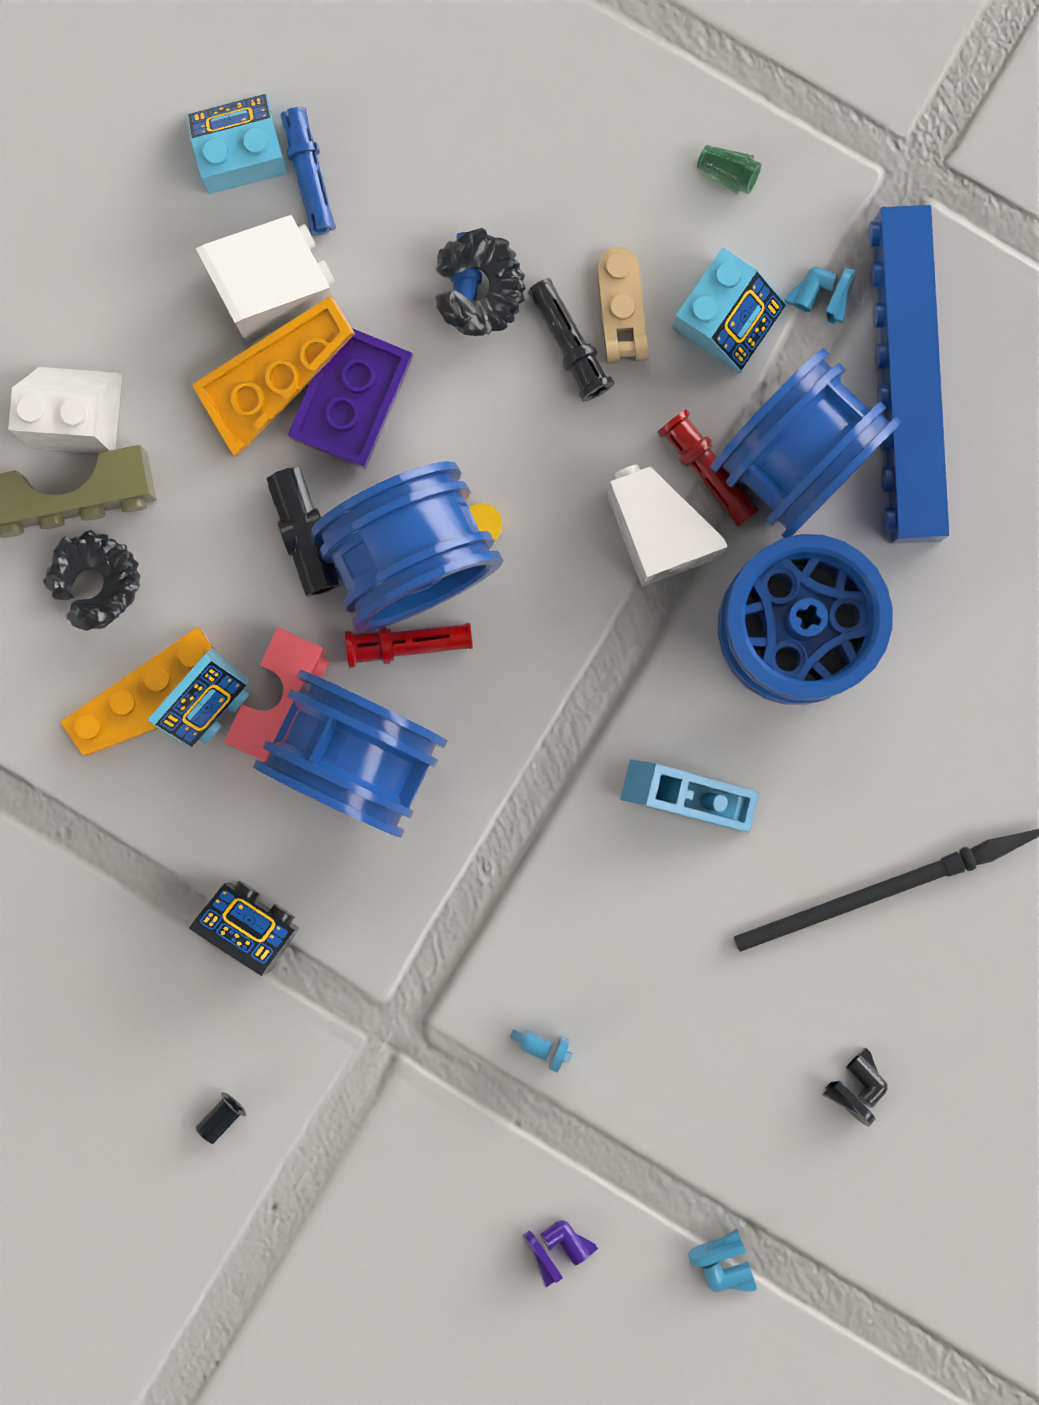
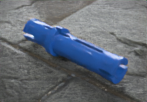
M289 108L287 112L283 111L280 114L288 139L289 148L286 150L289 161H293L303 205L308 218L310 234H326L329 231H334L336 226L317 157L320 153L317 142L313 141L306 108Z

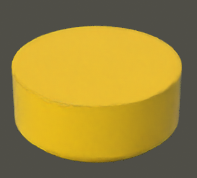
M485 503L470 506L469 509L479 530L488 531L494 541H496L502 532L500 513L493 506Z

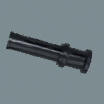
M546 278L534 284L528 290V294L532 297L547 327L564 355L562 365L566 371H571L581 389L579 396L582 401L592 400L608 391L615 384L611 376L607 377L596 358L598 354L596 348L591 344H586L558 295L552 280Z

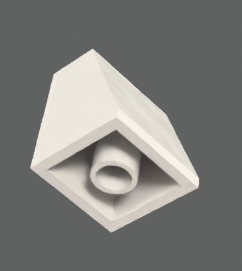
M292 215L196 248L246 344L295 319L327 297H333L329 285L335 283V280L326 262L322 260L317 263L310 249L316 247V244L305 224L297 227Z
M38 367L12 387L8 430L33 450L98 454L116 450L122 374Z
M632 465L614 474L616 479L610 481L607 498L642 587L721 557L727 548L725 539L651 466L640 470L638 465Z

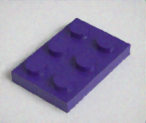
M352 328L355 334L310 381L289 430L288 437L366 470L413 359V353Z

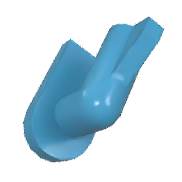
M820 267L811 268L805 280L787 294L785 303L793 305L802 311L810 312L820 288L830 292L834 291L838 274ZM847 267L840 278L826 310L829 323L836 324V322L843 324L847 297L856 275L854 269Z
M513 1029L510 1038L520 1043V1047L524 1052L545 1061L553 1045L552 1042L538 1037L535 1032L530 1030L522 1033ZM560 1036L549 1063V1070L558 1073L562 1062L570 1061L573 1053L567 1051L569 1046L568 1038Z
M738 1229L733 1230L724 1237L698 1245L688 1253L691 1265L702 1267L707 1285L712 1291L721 1292L727 1289L752 1292L757 1290L748 1261L724 1270L720 1261L746 1253Z

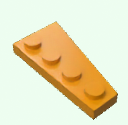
M327 297L192 384L233 456L239 457L355 334L333 297Z
M196 627L64 718L60 723L81 754L86 757L159 729L148 721V718L211 647L215 648L202 629Z

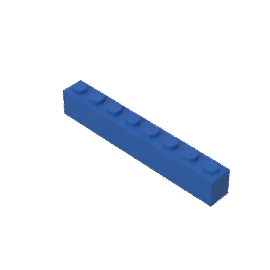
M931 205L881 207L874 221L869 222L868 228L869 246L876 248V262L871 263L870 270L871 286L878 287V303L873 305L874 328H880L881 342L875 346V365L877 369H882L883 384L878 385L877 404L881 402L887 407L884 410L886 420L890 422L897 417L902 422L880 445L881 451H886L887 467H882L881 472L883 492H889V508L884 509L883 515L885 533H891V544L941 542L950 535Z

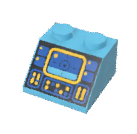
M267 94L187 114L191 142L200 176L209 194L288 174Z
M722 247L676 314L672 328L741 373L787 304L758 270Z
M211 647L148 718V721L190 748L198 740L206 744L221 728L222 725L216 720L225 709L228 708L234 713L250 695L244 689L250 680Z

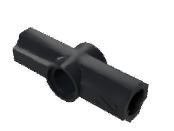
M299 466L275 472L266 478L268 488L280 518L277 522L289 556L292 555L305 595L310 597L332 591L340 586L339 577L334 563H326L321 558L320 548L323 544L315 543L311 536V528L321 516L318 508L314 509L302 470Z

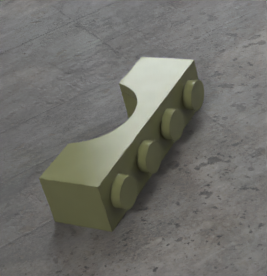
M140 445L98 453L95 468L89 479L76 490L61 495H48L36 491L27 478L16 470L0 473V538L22 535L24 533L23 528L39 525L40 529L58 528L65 525L64 519L79 516L82 521L101 519L106 516L105 511L121 508L122 512H135L147 508V502L157 500L147 452Z

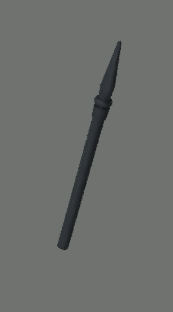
M1039 829L989 839L971 849L963 847L959 850V853L956 851L942 857L937 862L734 936L736 946L739 952L944 876L950 877L963 873L965 869L973 871L976 869V865L993 862L1038 838Z

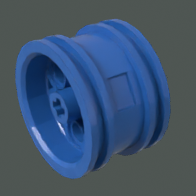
M444 461L428 464L379 482L327 512L311 528L313 541L317 544H323L320 548L322 560L326 563H334L347 590L348 595L343 600L346 611L350 613L357 612L352 620L356 631L364 632L383 628L429 610L483 581L502 565L504 560L498 551H489L495 542L492 535L488 531L479 530L466 503L471 491L464 481H458L461 471L455 462Z
M800 534L779 539L761 549L734 577L721 602L718 613L717 635L726 663L731 672L747 689L764 699L780 704L807 705L824 701L859 684L876 668L887 649L891 636L893 607L888 587L878 568L861 551L845 541L829 536ZM795 565H802L803 568L800 571ZM814 568L822 570L833 577L831 587L822 585L809 577ZM779 577L786 582L788 586L786 597L777 598L769 593L767 582L770 578ZM750 593L755 603L746 605ZM838 607H847L854 613L855 623L852 628H844L836 622L835 612ZM759 614L762 624V638L748 637L745 617ZM800 614L805 616L804 624L808 626L806 629L800 627L802 622L798 617ZM857 640L855 648L853 649L850 642ZM836 648L844 666L832 675L818 660L828 651ZM786 649L794 654L796 665L793 671H783L777 666L775 657L778 650ZM755 650H762L760 657ZM808 672L816 679V681L803 680Z

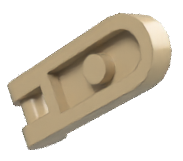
M615 247L602 254L597 272L607 364L618 363L620 358L635 357V361L648 360V342L639 264L636 256L626 248ZM632 331L633 340L618 342L617 333Z

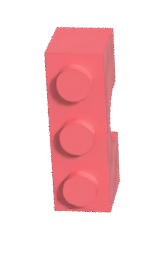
M277 627L260 666L279 676L283 684L282 698L274 708L267 711H257L241 704L224 743L266 761L269 751L262 747L266 740L274 742L294 701L287 697L290 689L299 692L304 683L297 678L300 669L323 679L330 662L324 659L327 651L316 644Z

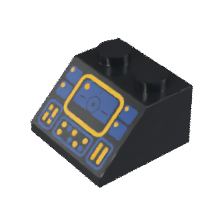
M238 881L236 885L224 883L196 917L189 929L260 976H263L273 970L299 930V927L292 923L295 916L277 904H273L271 909L256 900L260 893L242 881Z

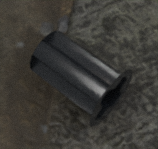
M224 1092L221 1093V1101L196 1126L200 1136L211 1144H214L240 1115L246 1116V1112L240 1103Z

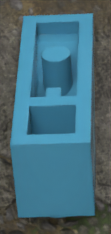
M630 759L620 800L749 833L759 792L664 765Z

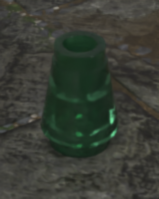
M706 145L703 148L697 162L698 169L703 170L735 194H738L740 191L749 194L752 191L762 166L760 162L754 160V155L712 147L710 145Z

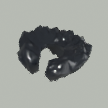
M483 228L468 231L454 242L449 241L438 252V266L436 268V271L446 278L457 275L469 268L479 269L487 276L489 288L487 295L483 299L470 300L455 290L438 294L435 297L436 307L447 324L454 326L464 335L476 337L484 336L485 334L489 335L492 331H502L508 327L507 323L514 322V315L519 313V304L525 301L523 292L526 289L523 283L525 274L520 270V263L515 259L516 253L509 247L510 242L503 238L487 235L486 229Z
M88 530L81 536H76L72 539L66 536L61 538L53 551L52 565L47 569L43 583L52 592L54 599L70 600L74 596L69 590L80 573L86 570H96L102 574L104 583L99 594L90 599L72 602L66 615V619L70 621L73 627L88 631L94 628L103 629L117 619L121 613H124L126 608L135 599V593L140 587L141 575L137 571L139 563L134 559V554L127 550V545L119 544L112 538L108 539L106 534H96L92 530Z

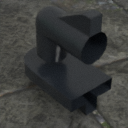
M863 1048L846 1066V1069L865 1086L863 1091L856 1097L841 1081H834L825 1087L826 1091L822 1095L844 1107L859 1122L869 1127L876 1119L866 1106L873 1108L886 1094L888 1084L878 1074L871 1052L867 1048Z

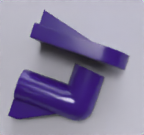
M565 1220L557 1221L540 1234L549 1251L560 1244L574 1266L582 1263L598 1250L595 1243L576 1234L571 1225ZM530 1230L524 1233L522 1237L534 1255L544 1287L547 1288L552 1283H557L563 1279L535 1235Z

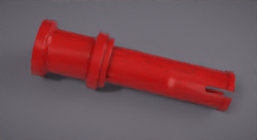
M685 409L660 428L657 433L660 437L665 436L680 454L679 461L681 464H685L686 467L690 465L719 503L730 514L735 524L740 526L759 509L747 497L739 484L731 488L725 483L730 475L724 469L716 474L710 468L713 461L717 458L710 449L713 446L711 444L712 441L709 437H703L688 418L690 415L689 411Z
M470 623L391 632V628L387 629L386 627L380 628L379 632L353 634L352 631H345L349 668L356 667L357 663L380 660L384 664H390V661H394V657L473 649Z

